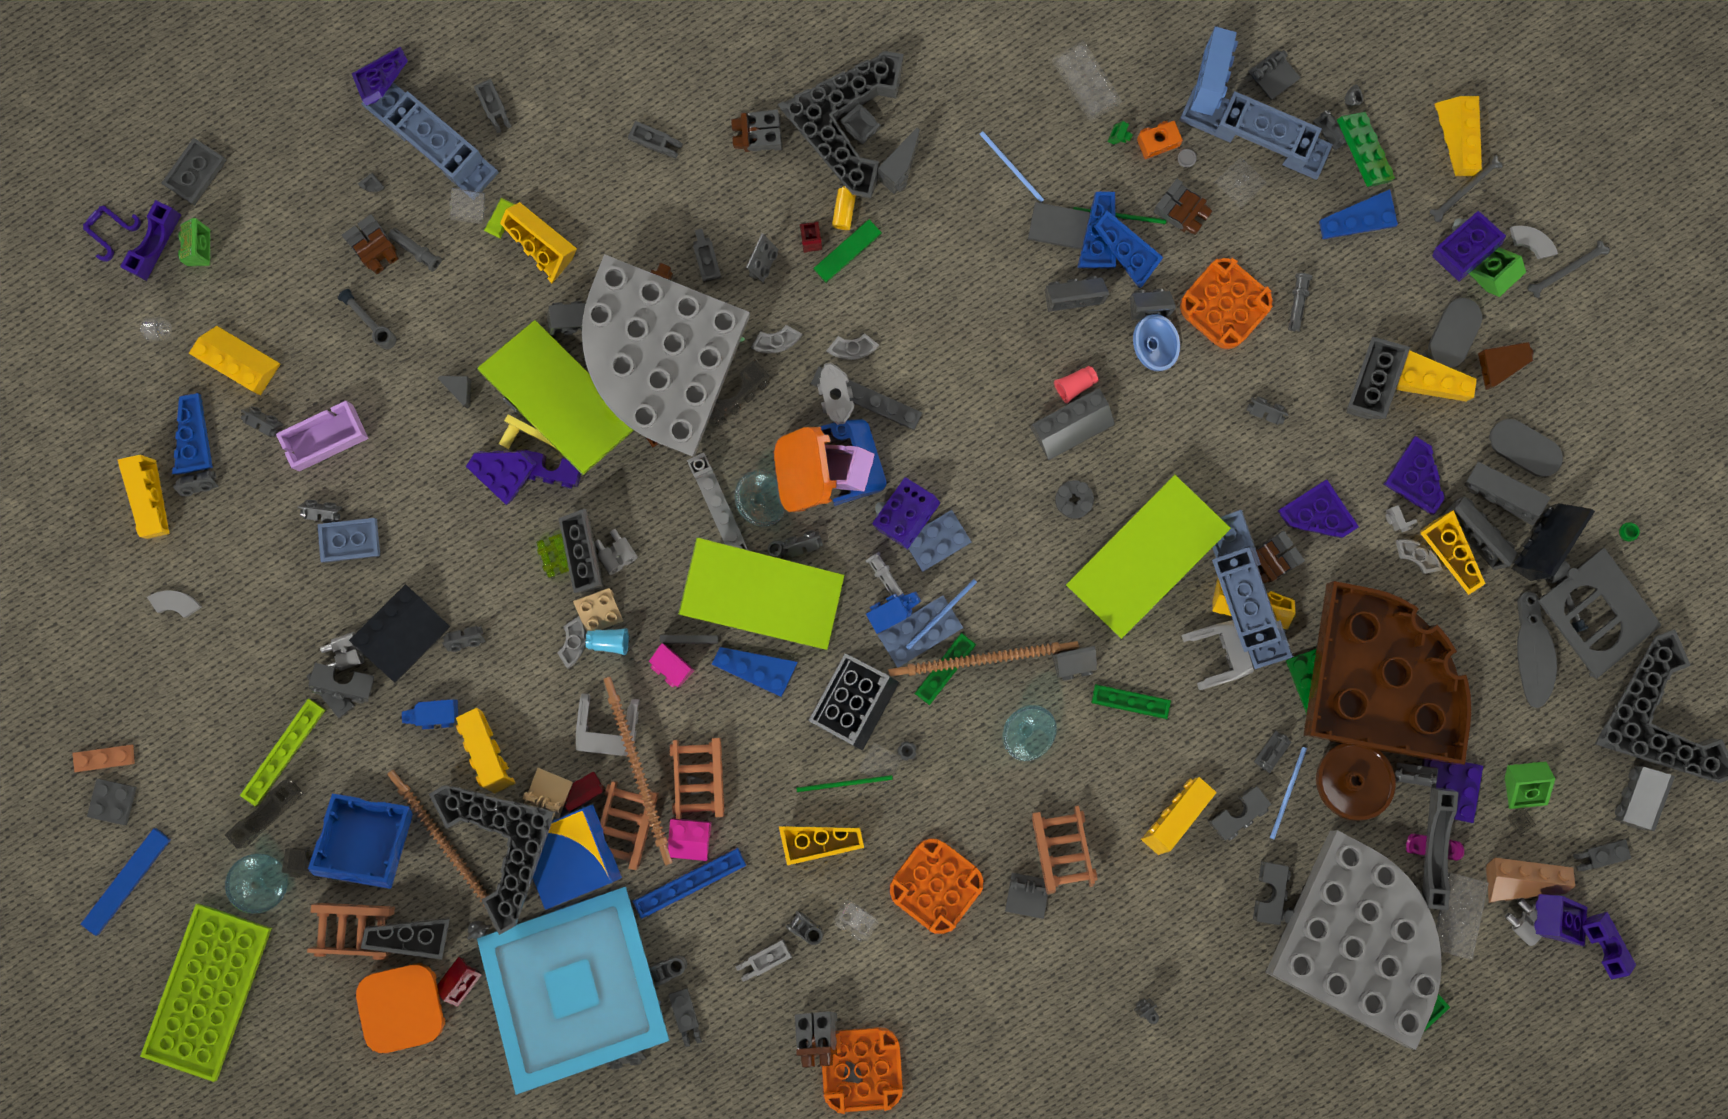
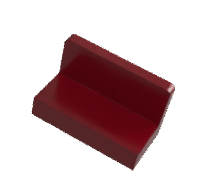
M595 772L589 773L572 784L566 799L567 804L565 805L569 812L605 792Z
M458 957L437 984L438 994L443 1001L458 1007L482 974L468 966L461 957Z

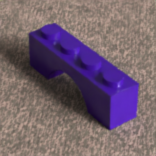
M155 200L147 215L148 229L143 241L138 247L127 252L120 267L147 281L181 214Z

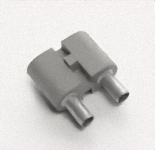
M616 529L610 532L616 541L613 543V546L605 548L600 540L595 541V546L599 551L597 556L609 575L617 573L623 569V566L629 565L638 558L625 537L621 538Z
M355 632L331 639V644L320 647L322 653L333 650L336 654L334 656L336 662L330 663L327 666H332L342 671L364 663L363 654L349 641Z
M1520 898L1517 903L1524 909L1521 914L1522 918L1516 919L1511 913H1507L1505 918L1513 924L1512 930L1525 943L1533 946L1542 937L1536 934L1534 927L1535 920L1537 919L1536 905H1529L1523 898Z

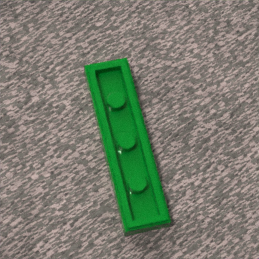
M870 219L867 220L813 268L814 271L827 283L875 241L882 232Z
M961 633L941 658V661H944V659L948 661L950 658L954 660L955 657L960 659L961 656L966 658V655H969L977 644ZM954 667L953 670L951 668L945 670L944 668L942 671L938 669L937 672L932 670L914 694L930 706L957 671V668Z
M1095 684L1091 703L1168 719L1171 700Z

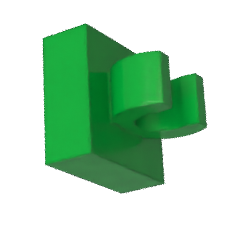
M1124 121L1115 124L1107 142L1114 145L1119 142H1130L1133 134L1127 131L1129 124Z

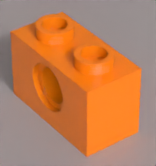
M1163 121L1155 128H1145L1140 131L1137 138L1145 160L1180 147L1183 141L1175 121ZM1155 136H1160L1163 141H1157Z

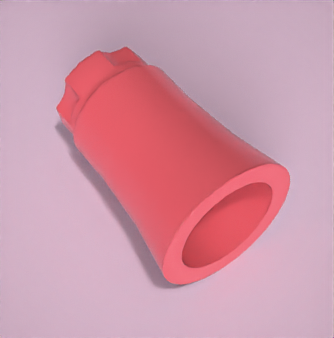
M1087 366L1066 377L1055 380L1054 385L1062 400L1068 404L1076 396L1092 387L1093 384H1096L1099 379L1095 370Z

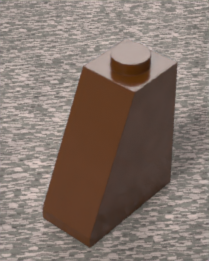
M1529 342L1485 349L1478 353L1485 390L1497 386L1533 361L1534 352Z

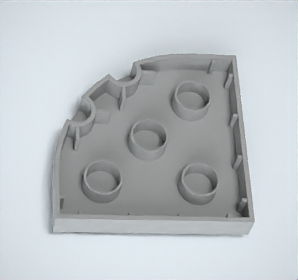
M604 254L585 304L582 322L583 352L590 377L606 405L627 426L652 441L695 457L749 320L750 313Z
M1338 830L1330 831L1293 910L1294 914L1283 932L1265 973L1406 1048L1416 1050L1435 1006L1441 981V948L1434 919L1420 891L1397 865L1384 855Z

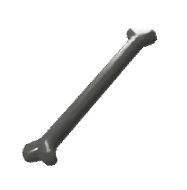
M1491 155L1489 163L1439 209H1430V214L1434 216L1435 222H1441L1444 213L1494 168L1503 167L1502 163L1498 161L1497 155Z
M1599 240L1594 250L1540 283L1529 284L1527 290L1533 292L1534 297L1539 298L1544 288L1598 255L1609 254L1610 248L1604 246L1603 241Z

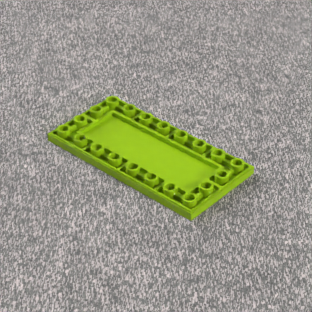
M536 320L477 368L582 475L588 472L634 431L606 405L599 395L590 374Z
M1174 475L1066 586L1122 639L1231 528Z
M696 538L678 615L827 650L844 575Z

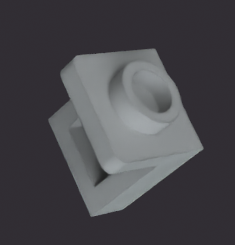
M1399 505L1386 510V520L1390 525L1392 524L1394 531L1401 529V532L1413 529L1412 525L1418 523L1416 519L1406 523Z

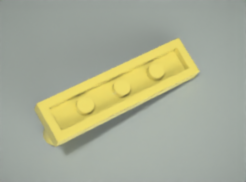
M509 414L504 421L509 426L499 445L509 450L519 430L555 448L537 429Z

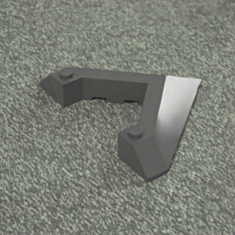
M884 51L879 56L866 60L847 72L843 71L817 84L816 87L807 89L795 95L794 98L777 104L852 195L866 198L872 197L877 185L878 168L880 165L879 161L860 158L836 121L845 117L858 104L864 105L878 95L896 99L901 80L904 54Z
M1675 629L1654 637L1597 738L1595 745L1721 783L1728 780V751L1723 739L1711 738L1701 743H1694L1682 736L1651 724L1654 718V711L1657 705L1660 704L1665 692L1664 688L1667 680H1670L1673 672L1691 666Z
M449 785L441 786L429 795L446 829L459 825L462 822H471L478 825L479 828L490 832H497L502 834L503 837L508 838V850L501 868V881L497 885L496 892L481 899L500 935L517 925L555 811Z

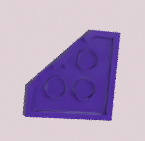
M401 47L352 73L361 99L366 106L376 103L384 96L408 62Z
M1414 436L1383 485L1427 513L1434 515L1445 498L1440 488V478L1437 466L1434 464L1432 446Z
M478 451L473 454L465 467L502 502L508 505L521 489L537 463L525 451Z
M1327 479L1278 510L1287 526L1338 538H1343L1359 528Z
M1423 759L1422 766L1438 768L1437 788H1448L1458 792L1457 812L1454 819L1474 823L1483 766L1465 762V765H1455Z

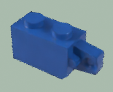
M916 591L899 596L895 593L886 598V603L881 605L878 602L870 607L871 611L866 613L876 634L911 616L912 608L921 602Z
M458 700L418 702L415 705V709L402 712V723L422 726V730L434 729V725L441 724V728L453 727V723H457Z

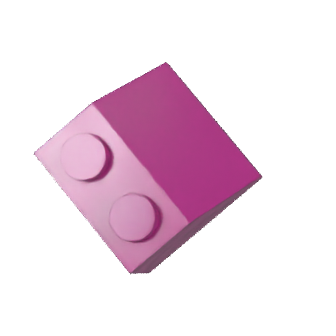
M663 643L649 660L652 664L650 668L658 675L662 673L667 677L665 681L671 687L677 686L680 688L695 671L670 647Z
M670 819L668 837L670 857L707 861L711 822Z

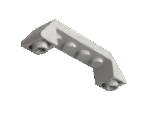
M705 453L688 459L689 467L699 485L725 545L748 550Z

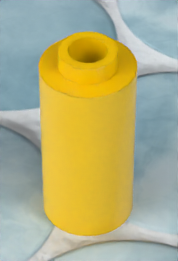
M845 186L839 188L837 192L832 227L850 230L856 196L852 195Z

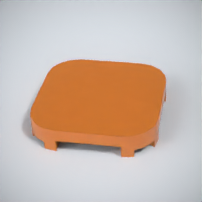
M1222 258L1213 261L1186 291L1180 303V309L1185 319L1215 345L1224 349H1232L1240 345L1273 307L1272 291L1268 286L1265 288L1241 268L1237 264L1238 261L1233 258Z
M821 427L801 428L782 436L775 445L774 461L781 504L788 512L805 511V509L819 504H828L832 501L830 496L832 488H836V480L830 481L825 444L830 442L829 435H824Z
M934 838L923 840L916 846L890 883L892 901L935 934H944L956 928L958 922L983 890V877L976 866L945 842Z
M413 963L375 972L365 977L359 983L356 990V1000L367 1046L378 1053H389L427 1044L435 1040L442 1033L445 1017H443L435 971L422 963Z
M879 1027L835 1031L837 1054H833V1065L822 1066L825 1102L830 1108L841 1114L853 1111L891 1110L899 1102L903 1092L898 1038L887 1028ZM846 1061L855 1064L854 1073L858 1078H862L863 1082L843 1081L850 1075V1068ZM845 1067L848 1069L846 1076H844ZM857 1067L859 1068V1070H860L862 1076L859 1075V1074H857V1072H856V1068H857Z

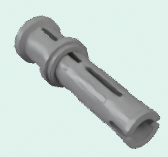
M880 551L865 560L874 570L875 577H879L890 595L895 593L897 596L904 594L889 572V565H886L880 557Z

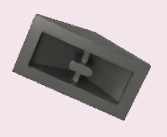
M440 376L438 378L467 409L470 407L472 380L469 377Z

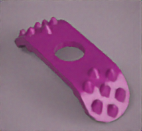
M1410 834L1405 843L1407 853L1425 855L1427 836ZM1449 839L1448 859L1461 860L1465 850L1461 842Z

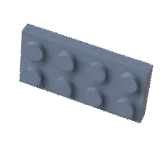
M944 596L939 597L911 614L905 620L878 635L897 668L963 628L953 610L950 609L909 650L906 648L948 605Z

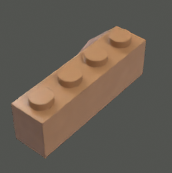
M1494 858L1486 867L1489 903L1500 900L1509 901L1517 898L1527 899L1539 896V894L1561 895L1566 894L1575 887L1574 869L1572 867Z

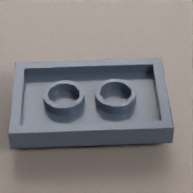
M950 510L925 525L908 549L921 571L924 572L972 542L954 512Z
M377 518L318 524L320 561L322 563L380 556Z

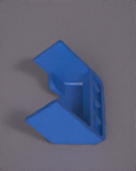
M856 419L846 420L845 424L837 425L834 422L821 426L824 435L832 432L833 436L838 440L850 438L852 446L860 447L875 454L865 491L850 490V494L834 498V506L882 492L886 487V478L869 424L865 420Z

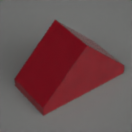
M818 222L800 224L803 252L822 250Z

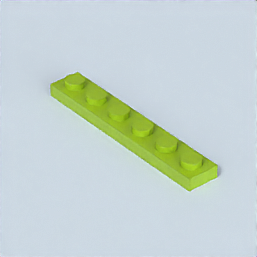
M307 699L240 794L242 798L255 807L259 806L326 711L324 707L312 699Z

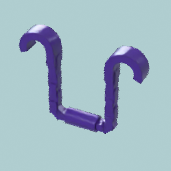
M99 206L83 224V230L107 249V255H96L99 260L107 262L113 258L114 251L108 243L90 229V225H93L99 219L102 212H106L123 228L129 231L138 230L141 226V220L133 214L132 218H134L135 223L132 226H128L106 206Z

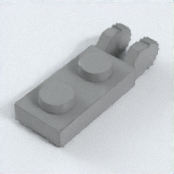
M782 939L750 956L748 960L735 967L737 971L744 969L750 964L753 967V971L741 977L744 982L792 958V955Z

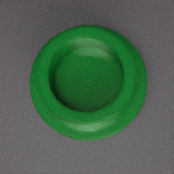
M1631 522L1622 524L1619 529L1620 537L1628 542L1636 540L1640 533L1639 527Z

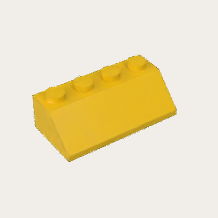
M218 326L201 335L189 352L190 355L260 396L280 366L279 362Z

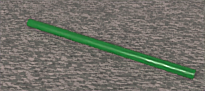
M1073 207V209L1085 212L1091 211V209ZM1115 213L1116 218L1166 224L1165 219Z
M893 776L797 787L796 789L797 792L888 781L893 780Z

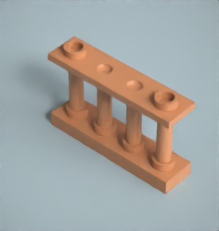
M712 738V742H709L707 745L679 746V740H673V744L670 745V756L674 758L675 803H672L673 815H676V819H681L682 812L712 811V813H715V817L725 816L721 738ZM709 752L713 756V762H710V764L680 765L679 754ZM710 772V774H713L714 781H711L710 784L681 785L680 773ZM707 791L714 793V801H711V803L681 805V793Z
M613 781L611 785H607L605 791L607 800L600 823L604 834L632 841V844H635L633 852L630 851L629 853L612 848L609 849L615 858L626 860L627 863H630L628 869L637 870L651 822L648 821L649 816H646L648 812L645 810L643 814L640 813L638 815L611 807L614 796L644 803V800H641L642 795L617 789L618 782ZM650 791L649 794H652L651 800H654L653 805H656L659 793ZM611 815L637 822V825H640L638 833L635 832L633 834L607 827L608 816Z
M1075 806L1074 814L1048 819H1045V817L1041 818L1040 812L1033 813L1032 822L1047 894L1055 893V887H1058V885L1088 880L1089 887H1093L1095 881H1097L1096 869H1092L1083 828V823L1085 822L1084 812L1080 811L1079 806ZM1076 822L1077 834L1053 838L1045 837L1044 829H1047L1049 826ZM1080 841L1082 853L1059 857L1049 856L1048 848H1051V846ZM1084 860L1086 872L1060 877L1052 873L1054 865Z
M335 903L312 904L310 913H317V916H319L317 946L308 948L307 953H314L316 957H324L326 954L373 956V959L376 960L385 959L386 956L391 954L390 952L361 949L366 918L376 916V919H378L377 925H385L386 919L394 915L395 907ZM330 914H337V917H339L336 947H325L327 917ZM349 915H356V918H358L356 948H344L346 922Z

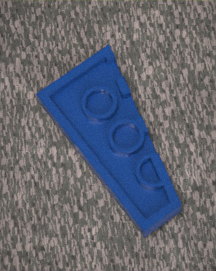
M1390 189L1321 219L1319 224L1322 239L1396 227L1398 223Z
M1096 192L1094 194L1077 268L1114 269L1116 267V256L1094 228L1095 223L1104 211L1107 210L1115 216V192Z
M1106 210L1097 220L1094 228L1135 284L1141 288L1163 257Z
M201 394L180 396L177 415L178 431H176L175 437L177 444L176 450H174L175 465L172 469L173 475L213 468Z
M720 647L712 665L782 697L798 662Z

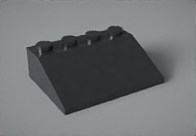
M1560 503L1546 507L1542 513L1544 516L1542 521L1537 522L1533 527V535L1524 541L1522 545L1524 549L1521 554L1518 553L1515 557L1514 565L1511 569L1530 581L1554 577L1595 511L1589 508Z
M405 584L349 641L388 678L396 683L444 635L450 626Z
M845 653L808 721L863 751L899 682Z

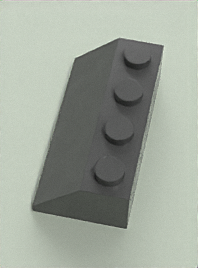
M1376 337L1371 338L1346 413L1365 419H1386L1410 350L1409 346Z
M1100 388L1033 423L1030 428L1047 459L1051 460L1114 426L1115 423L1109 404Z
M1465 496L1458 498L1442 513V515H1445L1454 510L1466 540L1494 570L1509 567L1518 554L1514 550L1515 547L1501 536L1498 528L1488 522L1485 514L1479 512L1474 507L1475 504L1472 500Z
M582 509L558 518L574 593L590 592L603 588L588 511Z

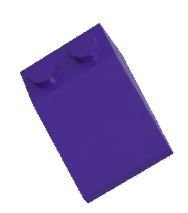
M1539 894L1536 901L1537 919L1534 923L1536 934L1545 938L1585 946L1586 933L1582 925L1587 920L1588 907L1564 896Z

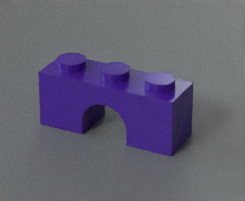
M524 450L537 463L527 479L535 481L536 478L543 479L542 482L554 485V482L562 483V487L572 489L573 486L578 487L581 473L567 459L562 458L558 469L548 471L545 467L547 456L542 453Z
M1608 912L1588 917L1582 927L1591 944L1598 942L1601 945L1604 953V958L1601 962L1610 979L1630 976L1636 963Z

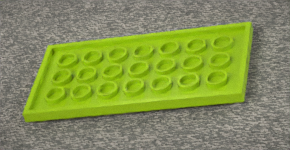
M199 903L195 904L140 1057L212 1082L217 1081L272 928Z

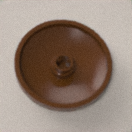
M1345 743L1337 745L1323 756L1316 773L1317 790L1322 801L1333 813L1344 819L1361 821L1374 818L1386 810L1394 797L1396 780L1393 768L1385 755L1376 749Z

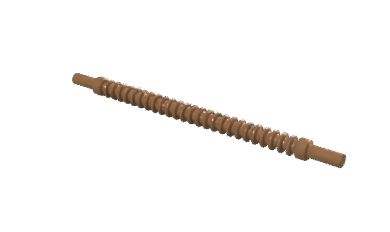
M1078 641L1062 644L1054 642L1051 645L1047 643L1046 646L1042 644L1041 647L1038 645L1035 648L1031 646L1029 649L1028 647H1025V649L1020 647L1019 650L1017 648L1014 651L1009 649L1008 652L1004 650L1002 653L1001 651H998V653L993 651V654L988 652L987 655L982 653L981 656L977 654L975 657L974 655H971V657L966 655V658L961 656L960 659L955 657L954 660L950 658L948 661L947 659H944V661L939 659L938 662L933 660V663L928 661L927 664L922 662L921 665L919 663L917 665L912 663L906 667L888 669L890 677L904 674L912 676L916 675V673L921 674V672L925 674L926 671H929V673L932 670L937 672L938 669L942 671L944 668L945 670H948V668L953 670L954 667L957 669L959 666L964 668L965 665L970 667L971 664L972 666H975V664L980 666L981 663L986 665V662L991 664L992 661L997 663L998 660L999 662H1002V660L1007 662L1008 659L1013 661V658L1018 660L1019 657L1024 659L1025 656L1026 658H1029V656L1034 658L1035 655L1040 657V654L1045 656L1046 653L1051 655V653L1059 654L1060 651L1079 649Z
M611 677L604 678L603 680L609 695L608 702L610 705L612 704L611 709L614 710L612 714L616 716L614 720L618 722L616 725H619L618 731H621L619 735L623 737L621 741L625 743L623 746L626 747L625 752H628L627 757L630 758L628 762L632 764L630 768H633L632 773H635L634 779H637L635 783L639 785L637 789L641 791L639 795H642L641 800H644L642 805L646 806L644 810L648 812L646 816H649L648 821L651 822L649 826L653 827L651 832L655 833L653 837H656V847L660 849L664 864H671L672 860L666 845L668 840L663 836L665 832L661 830L663 827H660L661 821H658L660 816L656 815L658 811L654 809L656 805H653L654 800H651L652 794H649L651 789L647 788L649 784H646L647 778H644L645 773H642L644 768L640 767L642 763L638 761L640 757H637L638 752L635 751L637 747L633 746L635 741L631 740L633 736H630L631 730H628L629 725H626L628 720L624 719L626 715H623L624 709H621L622 704L619 703L621 701L620 696L616 694Z
M391 770L387 775L398 788L397 792L399 795L404 796L403 800L408 801L406 804H410V809H414L413 813H417L416 817H420V822H424L423 827H427L426 831L431 832L430 836L433 835V840H437L436 844L441 845L440 849H444L443 853H447L446 857H450V862H454L453 866L457 867L456 871L461 872L460 875L464 876L463 880H467L466 884H470V889H474L473 893H477L476 897L483 899L490 894L486 893L487 889H483L484 885L479 884L480 880H476L477 876L472 875L474 872H470V867H466L467 863H463V858H459L460 854H456L457 849L454 850L453 845L449 844L450 840H446L447 836L442 835L444 832L439 831L440 827H436L437 823H433L434 819L429 818L430 814H426V809L423 810L424 806L420 805V801L416 800L417 796H413L414 792H410L411 788L408 784L405 785L397 773Z

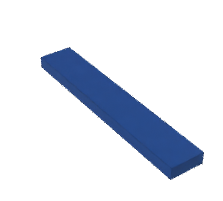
M153 828L80 925L93 935L98 936L171 839L157 828Z
M736 848L634 900L633 903L642 919L745 867L746 863L739 849Z

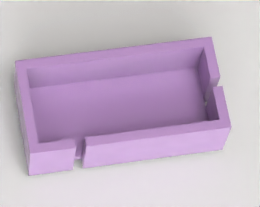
M344 401L331 407L332 412L325 410L276 433L282 449L287 451L285 455L292 469L300 472L369 439L351 403Z
M825 445L830 481L836 480V488L834 489L865 491L875 454L860 447Z

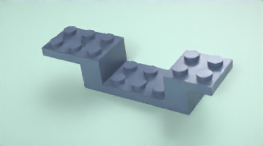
M395 83L391 84L384 96L376 103L367 106L364 102L361 103L364 108L403 141H408L440 168L448 179L473 200L478 197L499 173L497 169L483 159L476 148L408 91L405 93Z
M1196 85L1194 86L1179 121L1230 143L1235 135L1286 156L1282 164L1283 166L1313 179H1318L1333 145L1318 138L1322 128L1235 91L1230 100L1222 98L1220 108L1215 109L1212 116L1192 111L1191 106Z
M1242 510L1220 517L1231 529L1212 547L1216 556L1212 561L1244 652L1249 651L1254 669L1293 658L1281 620L1276 621L1258 569L1261 563Z

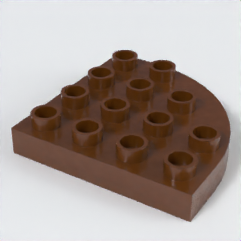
M1336 581L1327 583L1303 736L1455 765H1465L1471 724V694L1466 674L1458 675L1451 655L1457 652L1442 629L1438 625L1429 626L1416 614L1419 608L1408 601L1373 588Z

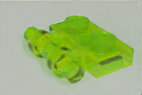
M562 533L549 537L551 544L549 546H545L544 540L536 542L538 547L537 553L538 556H541L544 564L542 568L547 573L548 578L555 576L553 570L555 568H559L560 574L569 572ZM553 551L556 561L551 563L548 553Z

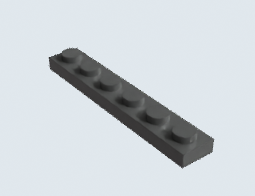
M818 367L811 385L818 387L817 384L820 383L819 378H821L822 367ZM849 380L847 387L851 386L853 398H850V401L915 430L922 412ZM839 389L831 390V394L841 397Z

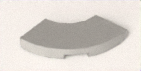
M1513 226L1510 228L1514 246L1529 248L1535 253L1537 259L1558 254L1553 242L1543 232L1528 226Z
M785 325L782 330L776 333L767 334L760 331L751 349L762 353L782 352L796 344L803 334L788 325Z
M866 334L854 340H846L838 336L826 352L837 358L854 360L873 353L879 347V344Z
M1408 539L1396 540L1399 558L1415 562L1420 567L1422 574L1443 570L1435 553L1420 542Z
M160 591L147 597L157 613L173 610L178 612L183 618H187L202 608L193 597L178 591Z
M579 616L563 626L566 632V641L563 648L557 652L567 669L578 661L586 643V630Z

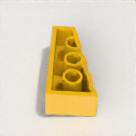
M1409 350L1396 390L1467 402L1474 398L1477 379Z
M143 455L117 459L136 523V532L139 537L149 539L170 534L156 460Z
M475 708L456 717L458 723L456 728L464 738L463 746L471 756L469 762L472 768L476 769L478 774L476 780L479 786L495 794L516 784L514 779L508 777L506 770L509 768L503 758L498 755L501 750L495 739L491 740L490 738L493 736V733L483 711Z
M1200 777L1193 780L1190 778L1183 785L1185 789L1172 799L1173 803L1160 814V818L1141 838L1156 854L1160 855L1170 852L1217 793Z

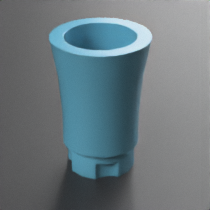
M627 628L587 631L586 648L594 649V651L627 654L629 643Z

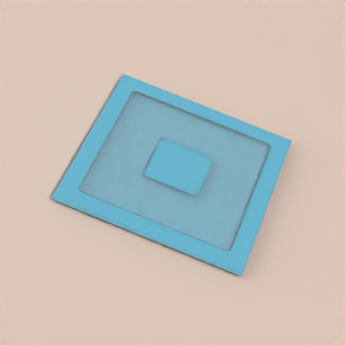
M626 887L517 924L500 935L498 932H494L477 938L516 1095L670 1041Z

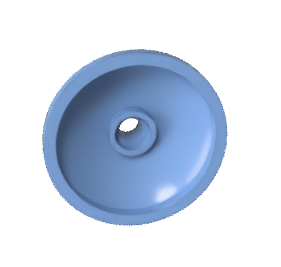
M1158 314L1145 316L1137 323L1133 334V345L1141 363L1153 371H1163L1172 367L1177 361L1180 352L1179 335L1174 325L1166 317Z

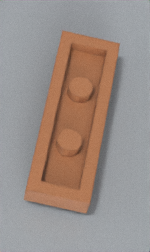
M133 745L73 753L74 772L135 764Z

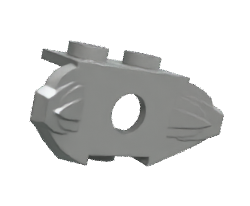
M832 362L826 363L821 370L820 383L817 384L819 395L823 394L824 402H821L823 413H827L831 421L837 425L845 424L854 409V402L850 401V398H853L851 386L847 387L849 379L845 372ZM833 389L841 391V397L837 400L830 397V392Z

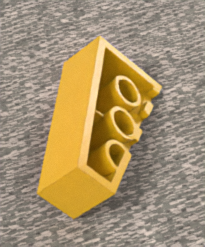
M1459 96L1435 103L1455 176H1475L1482 169L1479 96Z
M520 202L505 210L500 224L516 243H521L524 248L523 251L527 256L531 255L537 262L536 266L540 271L544 270L549 276L547 279L552 284L572 261L577 248Z
M1454 510L1437 518L1420 530L1421 535L1468 595L1485 584Z
M1218 578L1213 596L1212 612L1231 616ZM1270 591L1267 595L1276 621L1281 620L1283 629L1288 630L1296 613L1295 600Z
M779 826L787 865L864 848L860 827Z

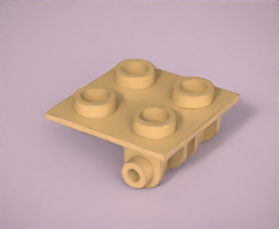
M610 588L573 601L586 633L587 631L602 630L623 622L614 599L613 591Z
M537 768L528 793L525 792L523 795L524 804L555 811L554 817L559 818L573 782Z

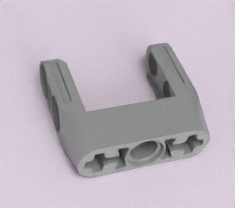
M1233 620L1181 635L1183 642L1190 640L1197 641L1219 634L1223 649L1225 648L1227 652L1225 656L1230 671L1197 682L1199 690L1233 681L1254 672L1248 651L1244 652Z
M582 693L576 726V751L627 756L628 752H625L626 747L623 746L625 743L621 741L623 739L622 736L588 732L589 725H587L590 694ZM631 699L627 709L626 720L628 722H626V725H629L628 730H631L630 736H633L632 741L636 740L637 731H635V725L638 724L639 711L637 709L638 705H640V699Z

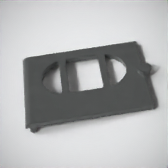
M1601 548L1578 568H1570L1566 578L1537 600L1589 669V675L1595 679H1598L1661 626L1656 616L1605 548ZM1580 586L1595 588L1592 594L1565 615L1564 606L1566 599L1574 589ZM1602 595L1616 616L1584 642L1569 621ZM1620 622V635L1612 647L1604 651L1590 649L1593 643Z

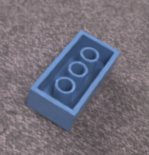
M1214 27L1204 50L1191 106L1192 111L1212 116L1215 109L1220 108L1222 98L1225 97L1228 88L1225 84L1228 83L1231 75L1229 67L1231 68L1234 61L1232 52H1235L1238 41L1235 40L1237 32Z

